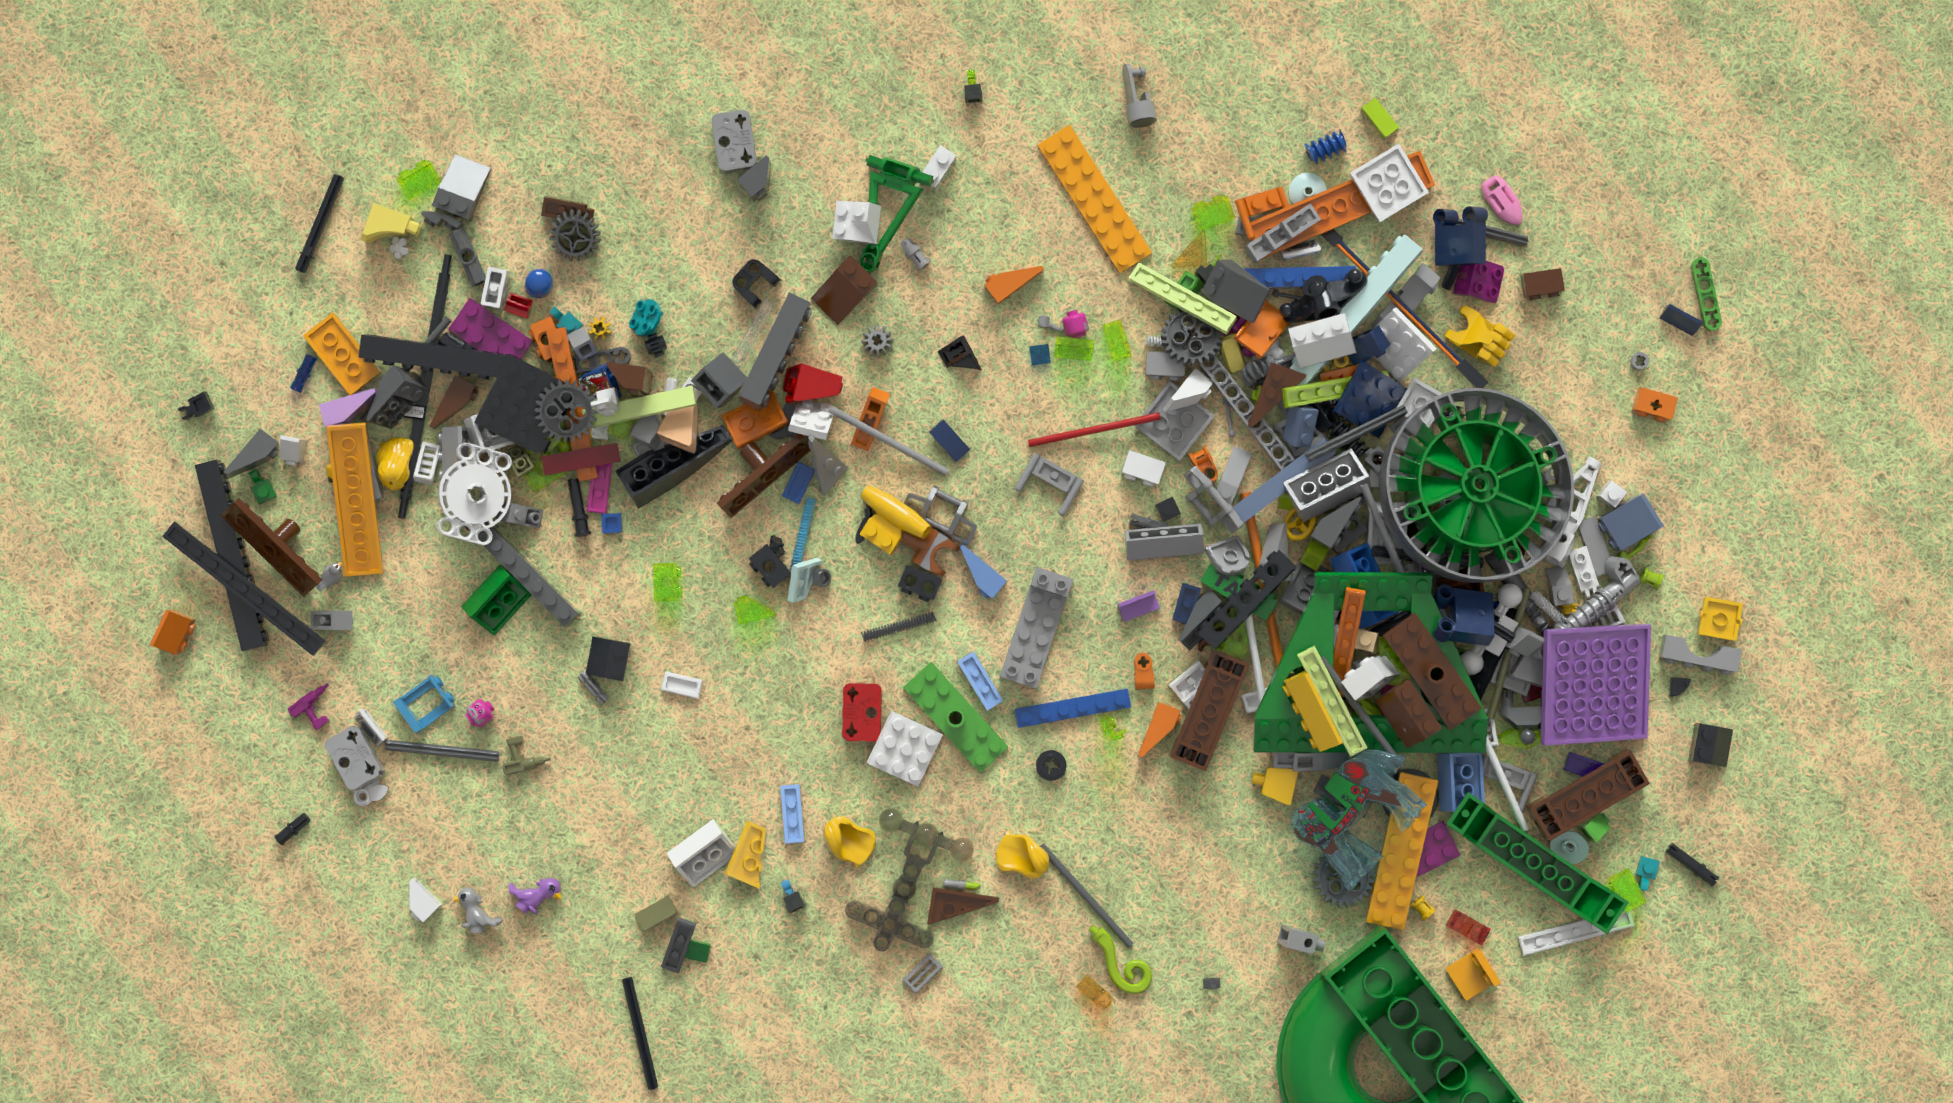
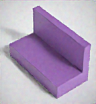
M1154 590L1117 604L1124 622L1160 609Z

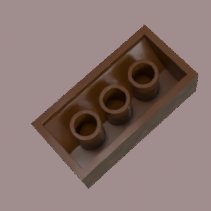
M607 362L606 366L621 386L627 390V393L636 398L650 395L653 373L649 369L642 366Z

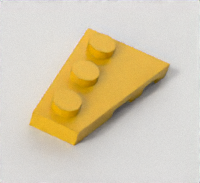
M746 821L725 875L760 889L759 876L762 871L761 856L762 852H764L766 828Z

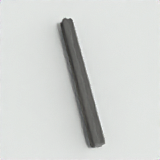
M1401 405L1306 452L1305 457L1308 462H1311L1405 416L1408 413L1404 405Z
M386 740L385 750L494 762H497L500 756L498 751L395 740Z

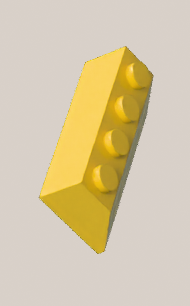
M1302 671L1284 680V692L1287 697H1292L1294 701L1291 704L1296 715L1300 713L1303 719L1300 721L1301 726L1305 732L1309 731L1312 737L1309 741L1313 749L1317 748L1321 752L1342 744L1343 742L1308 672Z

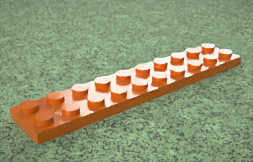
M1419 150L1407 155L1426 189L1435 186L1421 151ZM1351 179L1250 222L1255 235L1251 242L1310 203L1321 220L1264 258L1372 213L1354 181Z

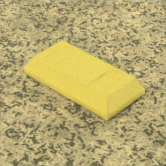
M1236 333L1220 339L1223 341L1220 349L1230 375L1242 371V368L1246 366L1239 342L1233 339Z

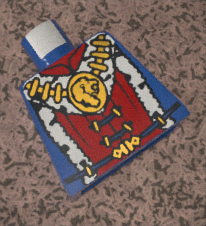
M607 363L583 374L578 379L580 385L584 384L582 390L590 389L588 396L594 395V399L591 402L597 401V391L613 387L617 390L618 399L622 396L615 376L606 366Z

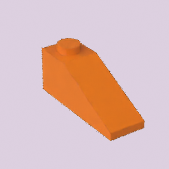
M1043 266L999 273L997 276L992 274L985 280L987 283L984 287L999 305L1043 272L1044 268Z
M873 387L868 395L859 421L877 430L891 394ZM856 428L851 445L869 451L874 437Z
M1160 702L1157 703L1138 756L1143 757L1174 729L1175 725H1179L1182 715L1179 714L1181 710Z

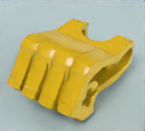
M1463 305L1460 313L1468 320V328L1459 332L1448 329L1444 337L1481 363L1496 367L1499 363L1497 358L1502 359L1506 352L1503 350L1507 351L1510 348L1511 343L1508 341H1512L1515 338V334L1502 324L1496 323L1494 325L1482 317L1476 310Z

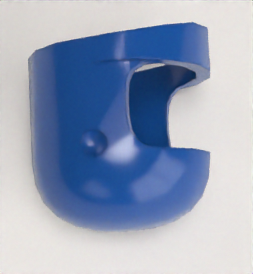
M543 269L532 270L525 279L526 291L531 297L536 299L548 296L553 288L551 275Z

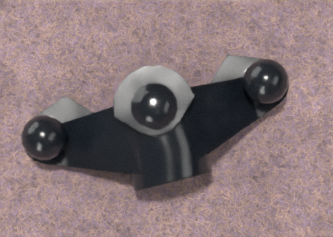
M1351 269L1344 279L1339 281L1327 282L1322 276H1312L1304 283V296L1301 300L1295 299L1291 304L1283 303L1279 308V313L1287 323L1318 321L1339 315L1341 309L1366 286L1368 278L1358 269Z

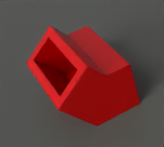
M510 292L504 311L528 319L533 300Z

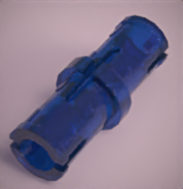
M307 353L305 354L302 364L296 370L297 374L290 386L291 389L299 393L302 392L307 379L311 377L310 373L317 358Z

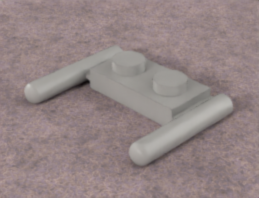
M1034 453L1016 484L1015 490L1021 492L1031 473L1068 493L1058 511L1060 516H1065L1084 480Z
M1484 755L1483 775L1499 781L1489 757ZM1498 760L1509 785L1524 790L1518 804L1521 812H1524L1538 774Z

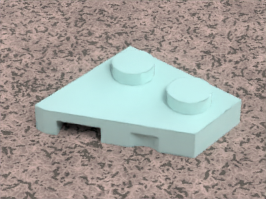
M814 558L792 565L788 601L795 603L807 598L810 587L813 584V572L817 565L821 566V559Z

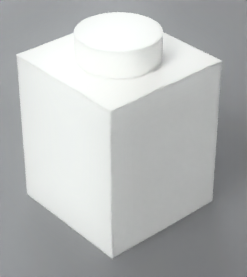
M1608 481L1596 497L1610 508H1616L1627 492L1613 481Z

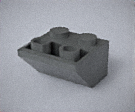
M722 352L704 366L691 382L716 408L725 406L744 386L747 376Z

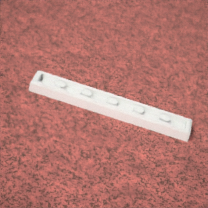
M1630 907L1624 909L1609 933L1635 926ZM1582 919L1519 936L1518 941L1522 955L1526 956L1606 933Z

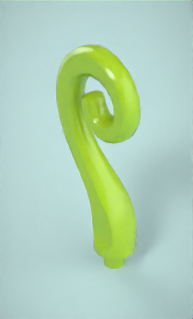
M1092 925L1088 931L1093 934L1092 939L1104 951L1106 967L1112 982L1120 990L1130 994L1142 993L1147 990L1152 981V971L1148 964L1138 959L1128 962L1124 968L1125 977L1128 980H1133L1134 974L1132 970L1140 968L1143 972V978L1137 984L1125 981L1118 971L1116 950L1111 936L1104 928L1100 927L1098 929Z

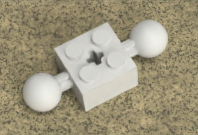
M1509 583L1503 585L1498 591L1499 605L1496 610L1493 608L1494 620L1514 632L1518 622L1507 617L1505 614L1509 608H1514L1520 604L1522 591L1517 585ZM1495 634L1489 646L1475 644L1473 650L1464 652L1460 657L1468 674L1475 675L1481 671L1484 664L1481 655L1485 649L1500 656L1507 641Z

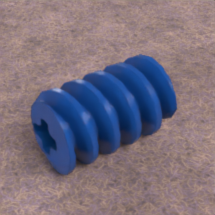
M1340 129L1339 135L1336 132H1332V138L1328 134L1325 135V141L1319 137L1317 139L1318 144L1314 140L1310 142V146L1307 143L1304 144L1310 161H1313L1316 165L1318 164V158L1325 162V155L1332 159V152H1335L1337 156L1340 155V149L1347 153V144Z

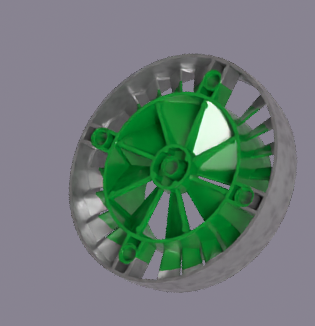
M1465 388L1450 391L1429 400L1410 414L1399 426L1389 442L1382 459L1379 473V499L1384 519L1392 536L1405 553L1417 564L1438 576L1450 580L1470 583L1493 582L1515 576L1531 568L1541 561L1558 543L1571 515L1574 500V479L1565 446L1551 424L1538 411L1524 401L1501 391ZM1464 401L1466 422H1462L1454 402ZM1482 404H1486L1484 421H1481ZM1428 409H1431L1441 431L1436 436L1419 417V414ZM1443 410L1449 413V418L1443 415ZM1502 411L1507 412L1502 425H1499L1498 422ZM1523 423L1525 427L1518 435L1514 433L1519 424ZM1404 428H1406L1424 446L1422 447L1419 443H1417L1415 440H1413L1411 437L1403 432ZM1453 437L1458 438L1470 468H1465L1443 440ZM1537 438L1542 448L1532 452L1528 444ZM1483 442L1492 446L1486 465H1481ZM1394 448L1413 457L1414 459L1411 460L1397 453H1394ZM1543 452L1547 454L1548 461L1543 458ZM1425 463H1428L1459 476V479L1452 480L1422 475V468ZM1551 465L1555 485H1542L1540 469ZM1511 466L1512 470L1499 476L1496 475L1498 472ZM1389 470L1407 474L1406 477L1389 475ZM1475 481L1481 484V489L1476 488ZM1404 491L1406 505L1394 510L1390 492ZM1458 493L1461 495L1433 513H1430L1428 507ZM1541 497L1556 498V506L1540 504ZM1537 513L1552 519L1550 528L1533 520ZM1468 515H1469V519H1468V522H1467V525H1466V528H1465V531H1464V534H1463V537H1462V540H1461V536H1462V533H1463V530H1464V527H1465V524H1466V521H1467V518H1468ZM1414 523L1419 532L1409 539L1402 527ZM1527 527L1544 539L1540 547L1522 533ZM1515 538L1530 556L1526 562ZM1429 540L1434 545L1425 555L1420 550ZM1493 549L1504 573L1490 577H1481L1479 553ZM1444 550L1451 552L1446 568L1438 564ZM1507 552L1513 555L1512 561L1507 558ZM1462 554H1469L1468 575L1459 573Z

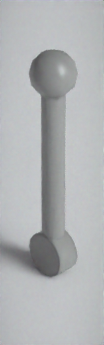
M1223 399L1222 403L1226 407L1229 425L1228 435L1233 438L1236 433L1233 430L1230 407L1227 401Z

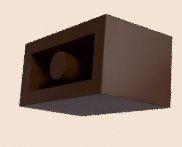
M1561 268L1520 275L1524 298L1529 297L1530 301L1541 299L1542 295H1548V298L1558 297L1560 293L1565 291Z

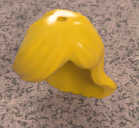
M393 437L386 442H380L381 446L376 456L379 480L390 491L404 487V483L409 478V461L414 450L412 440Z
M834 817L824 827V840L835 857L842 861L854 863L855 868L862 865L875 848L876 835L874 831L856 825L847 817Z
M1008 830L997 847L996 863L1002 871L1018 872L1028 878L1035 879L1042 876L1048 870L1049 856L1029 836L1013 835Z

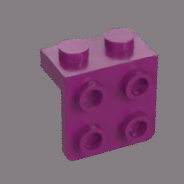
M1486 261V264L1461 265L1453 294L1472 296L1490 303H1496L1502 283L1504 267Z

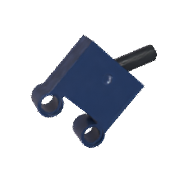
M1468 206L1463 210L1462 219L1466 225H1456L1459 216L1455 210L1437 209L1433 214V221L1435 223V266H1449L1441 285L1446 290H1451L1461 265L1486 264V221L1488 219V212L1483 207Z
M1446 584L1438 587L1433 597L1439 609H1445L1450 606V618L1440 619L1434 629L1433 635L1437 641H1454L1489 646L1495 634L1509 643L1514 640L1516 634L1494 620L1493 593L1452 588Z

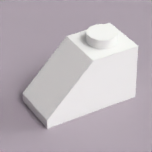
M281 435L280 459L286 460L285 464L297 466V462L303 463L307 441Z
M412 878L409 881V909L412 911L411 915L417 921L425 922L442 904L416 878Z

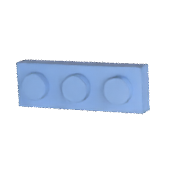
M974 652L957 661L986 710L1003 701Z
M800 784L782 785L780 789L785 843L805 842Z

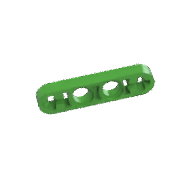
M1699 257L1691 263L1695 290L1704 328L1709 331H1715L1721 327L1722 318L1710 264L1706 258ZM1698 261H1700L1701 264L1705 265V267L1702 268V273H1707V276L1697 278V275H1701L1700 269H1696L1695 265L1698 264ZM1701 280L1708 281L1709 288L1707 290H1702L1699 287ZM1706 298L1713 301L1711 309H1707L1703 305ZM1715 310L1716 314L1713 313L1712 318L1717 320V323L1712 327V325H1708V321L1711 320L1710 314L1706 316L1705 312Z

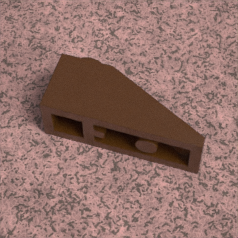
M455 375L429 427L437 429L469 405L471 401L474 402L479 393L477 391L478 386Z

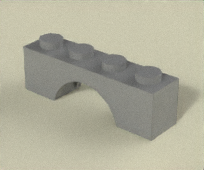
M1663 635L1659 657L1664 658L1663 662L1675 664L1676 660L1683 662L1682 666L1694 668L1695 664L1700 665L1702 670L1713 671V668L1720 669L1721 674L1731 675L1732 672H1738L1742 650L1719 646L1712 655L1699 657L1690 651L1686 638Z

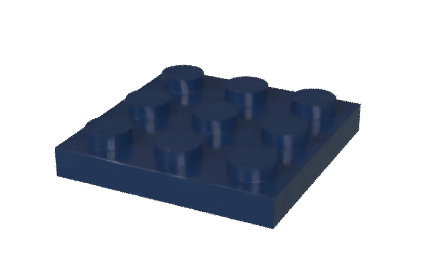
M1360 361L1333 411L1356 426H1361L1397 408L1407 388L1366 362ZM1386 425L1370 432L1369 434L1373 435L1376 438H1380Z

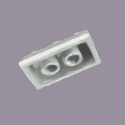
M1345 313L1288 329L1300 368L1356 353Z
M713 819L670 850L667 855L678 872L692 887H695L730 861L735 846Z

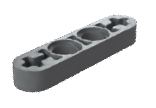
M625 347L598 351L587 358L590 361V366L586 369L580 367L579 357L573 356V360H576L578 368L576 374L589 372L601 366L598 358L602 354L607 355L609 362H612L610 353L614 352L613 355L617 356L620 355V351H623L625 354H628L625 357V361H622L620 358L614 360L616 363L627 364L631 360V353Z

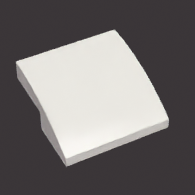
M1199 661L1195 662L1169 684L1188 709L1205 672V668Z

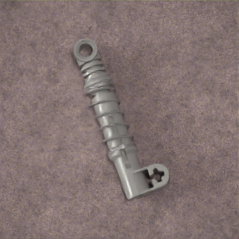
M1609 557L1605 562V571L1612 582L1605 588L1597 590L1595 594H1592L1593 598L1589 601L1585 600L1583 606H1577V610L1574 613L1570 612V616L1567 619L1562 618V622L1556 623L1553 629L1591 627V623H1597L1599 617L1606 615L1607 610L1612 611L1618 601L1641 583L1630 561L1622 557ZM1544 644L1530 655L1535 659L1543 660L1541 650Z

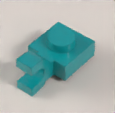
M555 306L550 311L559 320L556 326L558 328L566 327L567 334L580 329L583 325L569 311L564 315Z
M1640 856L1635 873L1641 876L1637 889L1648 891L1649 879H1656L1660 861Z

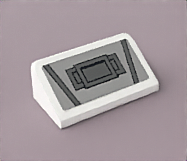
M1317 239L1307 240L1281 251V258L1287 260L1317 254L1321 251V247Z
M360 709L354 719L377 747L388 739L387 735L366 709Z

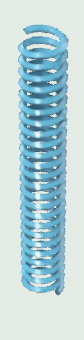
M809 497L805 500L803 517H801L802 523L799 526L800 532H798L799 535L796 538L798 541H796L797 544L795 546L797 547H794L796 550H793L795 552L793 553L795 556H792L794 559H791L794 561L791 562L793 565L801 563L799 561L803 560L800 558H804L801 556L804 553L801 552H805L802 549L806 548L802 546H806L807 535L809 534V526L813 516L812 511H814V502H816L815 499Z

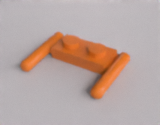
M1283 186L1235 200L1239 216L1249 240L1254 239L1255 235L1248 217L1279 207L1283 209L1289 206Z

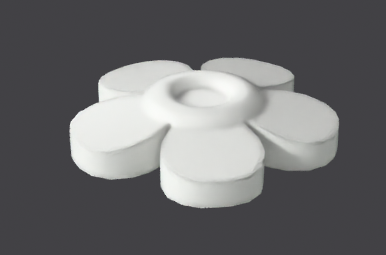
M394 237L392 240L394 245L390 246V251L394 253L395 258L401 259L402 255H407L408 248L405 247L407 240Z

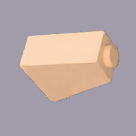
M698 406L667 412L656 432L660 440L694 454L696 451Z

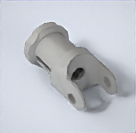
M904 239L901 241V246L905 250V256L912 260L917 267V271H920L931 262L921 252V247L914 244L912 240Z

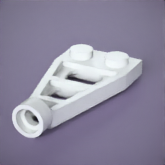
M1590 456L1585 464L1573 475L1574 483L1580 477L1588 481L1584 493L1581 494L1574 490V495L1578 497L1579 502L1576 510L1571 512L1569 521L1577 525L1575 531L1583 520L1598 470L1602 463ZM1550 498L1546 505L1555 507L1556 498ZM1539 515L1541 518L1545 519L1546 521L1552 524V519L1547 518L1543 515Z

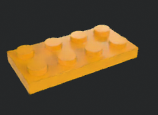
M334 312L303 335L349 395L358 392L381 373L374 363L364 362V358H359V343Z

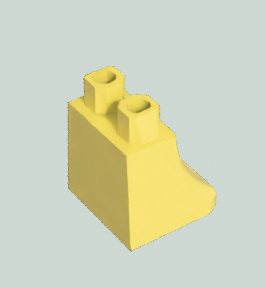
M373 203L361 240L370 244L375 240L389 236L408 237L411 234L419 237L422 226L414 222V219L409 215Z

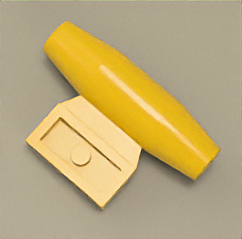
M870 485L863 490L861 498L877 514L868 519L860 532L861 536L888 554L893 555L902 540V531L922 539L928 535L931 526L913 509L892 495Z

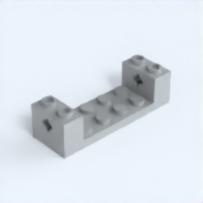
M1036 567L1000 677L1037 689L1045 660L1073 582L1072 578Z

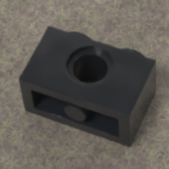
M768 544L764 545L749 558L751 560L749 565L756 573L760 571L764 576L761 580L768 588L770 586L773 588L777 587L791 575L789 569L770 549ZM767 562L774 564V570L771 573H767L764 570V565Z

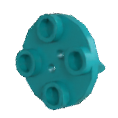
M652 299L639 300L636 303V309L632 319L629 321V327L633 329L634 333L639 336H648L651 333L657 332L655 329L660 322L661 316L664 314L661 312L659 303Z

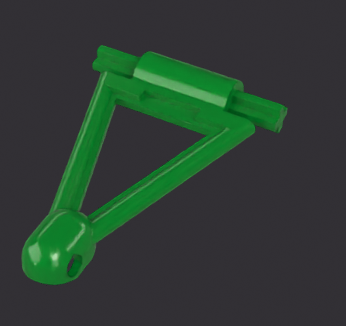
M869 155V158H866V166L878 169L880 174L870 171L868 202L878 205L879 184L909 194L879 243L866 244L860 257L861 266L867 272H873L878 269L883 252L924 190L916 187L915 184L919 183L931 187V184L934 183V176L920 172L918 167L888 157L881 159Z

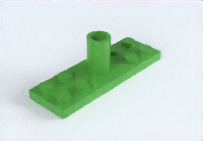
M932 662L903 687L980 773L1008 748L1006 743ZM958 711L962 717L960 718V723L954 724L949 719V715Z

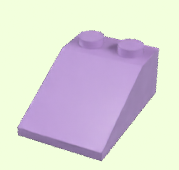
M373 388L319 404L325 427L329 425L351 424L373 403L377 389Z

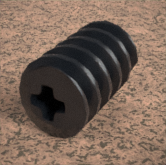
M1344 419L1332 429L1329 437L1335 435L1338 437L1348 432L1351 424L1344 425L1346 421ZM1360 438L1339 447V449L1345 447V451L1352 448L1357 458H1359L1370 447L1363 449L1366 442L1359 443Z

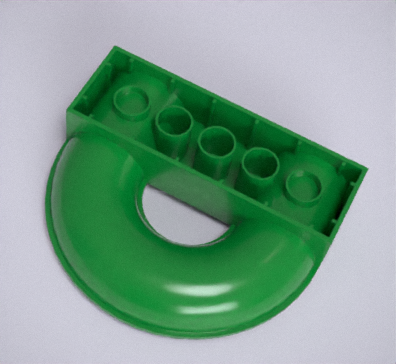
M1382 925L1377 926L1318 973L1303 988L1291 1005L1280 1032L1276 1068L1283 1103H1524ZM1367 1034L1372 1037L1416 1094L1405 1100L1388 1102L1371 1096L1361 1087L1354 1071V1056L1359 1043Z

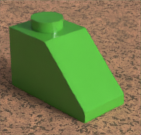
M1598 813L1578 825L1588 840L1595 843L1611 828L1608 825L1610 821L1604 813Z

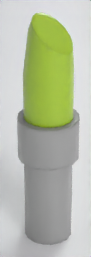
M944 879L943 887L960 890H977L981 885L974 882H966L965 880Z

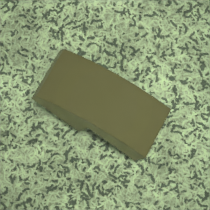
M516 444L505 451L512 460L511 466L518 478L535 469L525 448Z

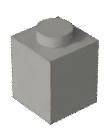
M584 326L568 334V339L580 361L597 353Z

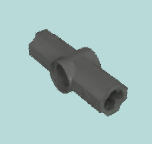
M465 228L449 233V236L472 287L484 283L486 275ZM471 252L473 255L472 260L465 262L464 255Z

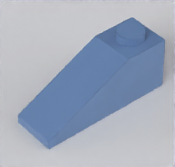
M962 544L960 548L976 585L980 588L978 592L986 599L988 597L993 599L1007 581Z

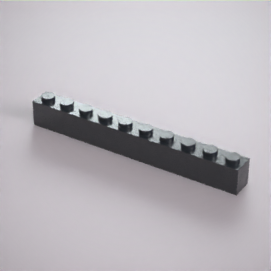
M218 459L197 464L195 469L217 555L255 584L254 577L249 573L248 569L250 567L249 557L245 556L243 548H246L244 538L240 537L220 516L234 503L229 494L232 492L231 485L224 478L223 472L226 466ZM226 588L241 651L268 646L269 635L262 625L264 617Z

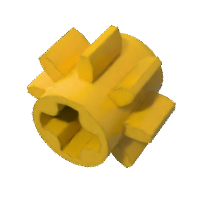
M594 317L595 322L588 324L592 327V330L588 333L590 335L595 333V340H598L599 336L606 340L605 335L612 333L608 330V327L612 324H605V317H602L601 321ZM602 324V327L605 329L598 333V330L595 328Z

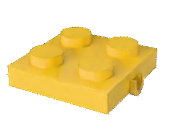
M1703 597L1697 634L1737 641L1739 626L1742 625L1741 613L1743 603Z

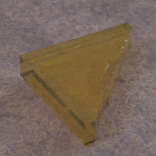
M1202 230L1171 264V268L1207 266L1205 230Z

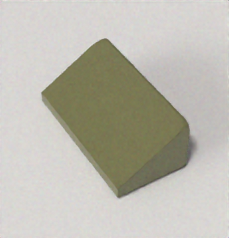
M668 895L636 913L635 916L644 932L676 914L678 911Z

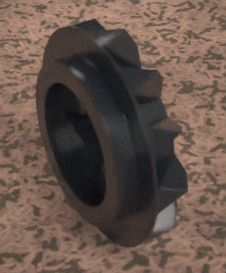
M1047 750L1037 758L1036 770L1045 780H1057L1066 771V760L1058 751ZM1052 757H1054V764L1059 768H1052L1049 774L1048 766L1043 764V762L1049 763Z

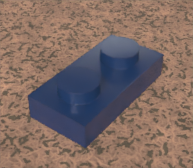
M1182 583L1172 620L1187 623L1198 601L1201 588Z

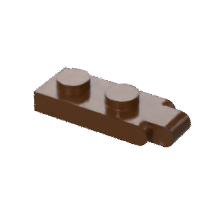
M544 196L541 216L556 219L559 215L563 218L562 213L564 211L570 216V210L573 209L574 215H577L578 210H581V216L583 217L586 212L589 213L587 217L589 220L594 217L595 209L587 208L588 204Z

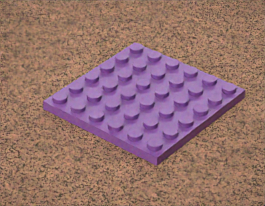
M1650 624L1544 630L1542 745L1648 738Z

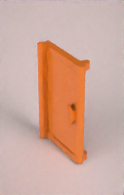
M1266 299L1255 323L1246 321L1233 339L1256 354V358L1259 359L1264 356L1290 323H1287L1280 315L1279 310L1268 303V299Z

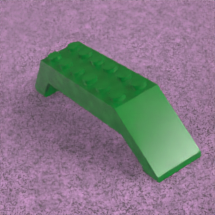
M1469 792L1464 796L1446 823L1473 845L1606 934L1609 933L1629 904L1627 900L1582 872L1496 813Z

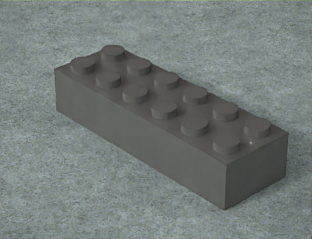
M790 292L788 293L739 394L740 402L761 411L762 407H767L770 401L769 393L771 390L774 391L779 382V377L777 376L779 373L783 374L787 366L786 358L787 356H792L795 349L794 342L796 339L799 340L803 333V323H807L811 317L812 309L810 308L809 301Z

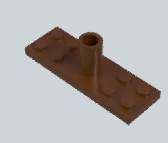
M795 433L793 438L788 443H783L778 451L769 459L754 442L745 445L740 451V456L753 472L744 480L738 481L729 493H724L717 502L719 507L730 518L735 516L811 451L808 444L809 436Z
M240 498L220 515L303 597L322 581L319 574L305 563V560L288 546L301 532L299 525L292 519H286L273 532L263 522V519L256 515L249 508V505Z
M1416 613L1411 614L1383 634L1385 640L1449 730H1452L1482 709ZM1437 667L1438 675L1431 678V670Z

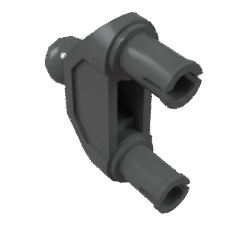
M1506 690L1502 691V707L1499 709L1500 717L1517 731H1523L1520 734V739L1524 744H1532L1536 738L1533 731H1538L1541 728L1542 690L1540 691V707H1513L1514 692L1508 690L1507 698Z

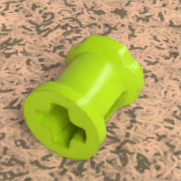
M1645 567L1640 575L1641 584L1644 582L1658 590L1664 575L1654 573L1648 567Z

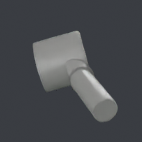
M1039 316V326L1053 329L1061 334L1063 333L1064 329L1049 323L1050 317Z

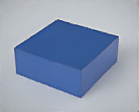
M621 513L601 514L602 533L622 532Z

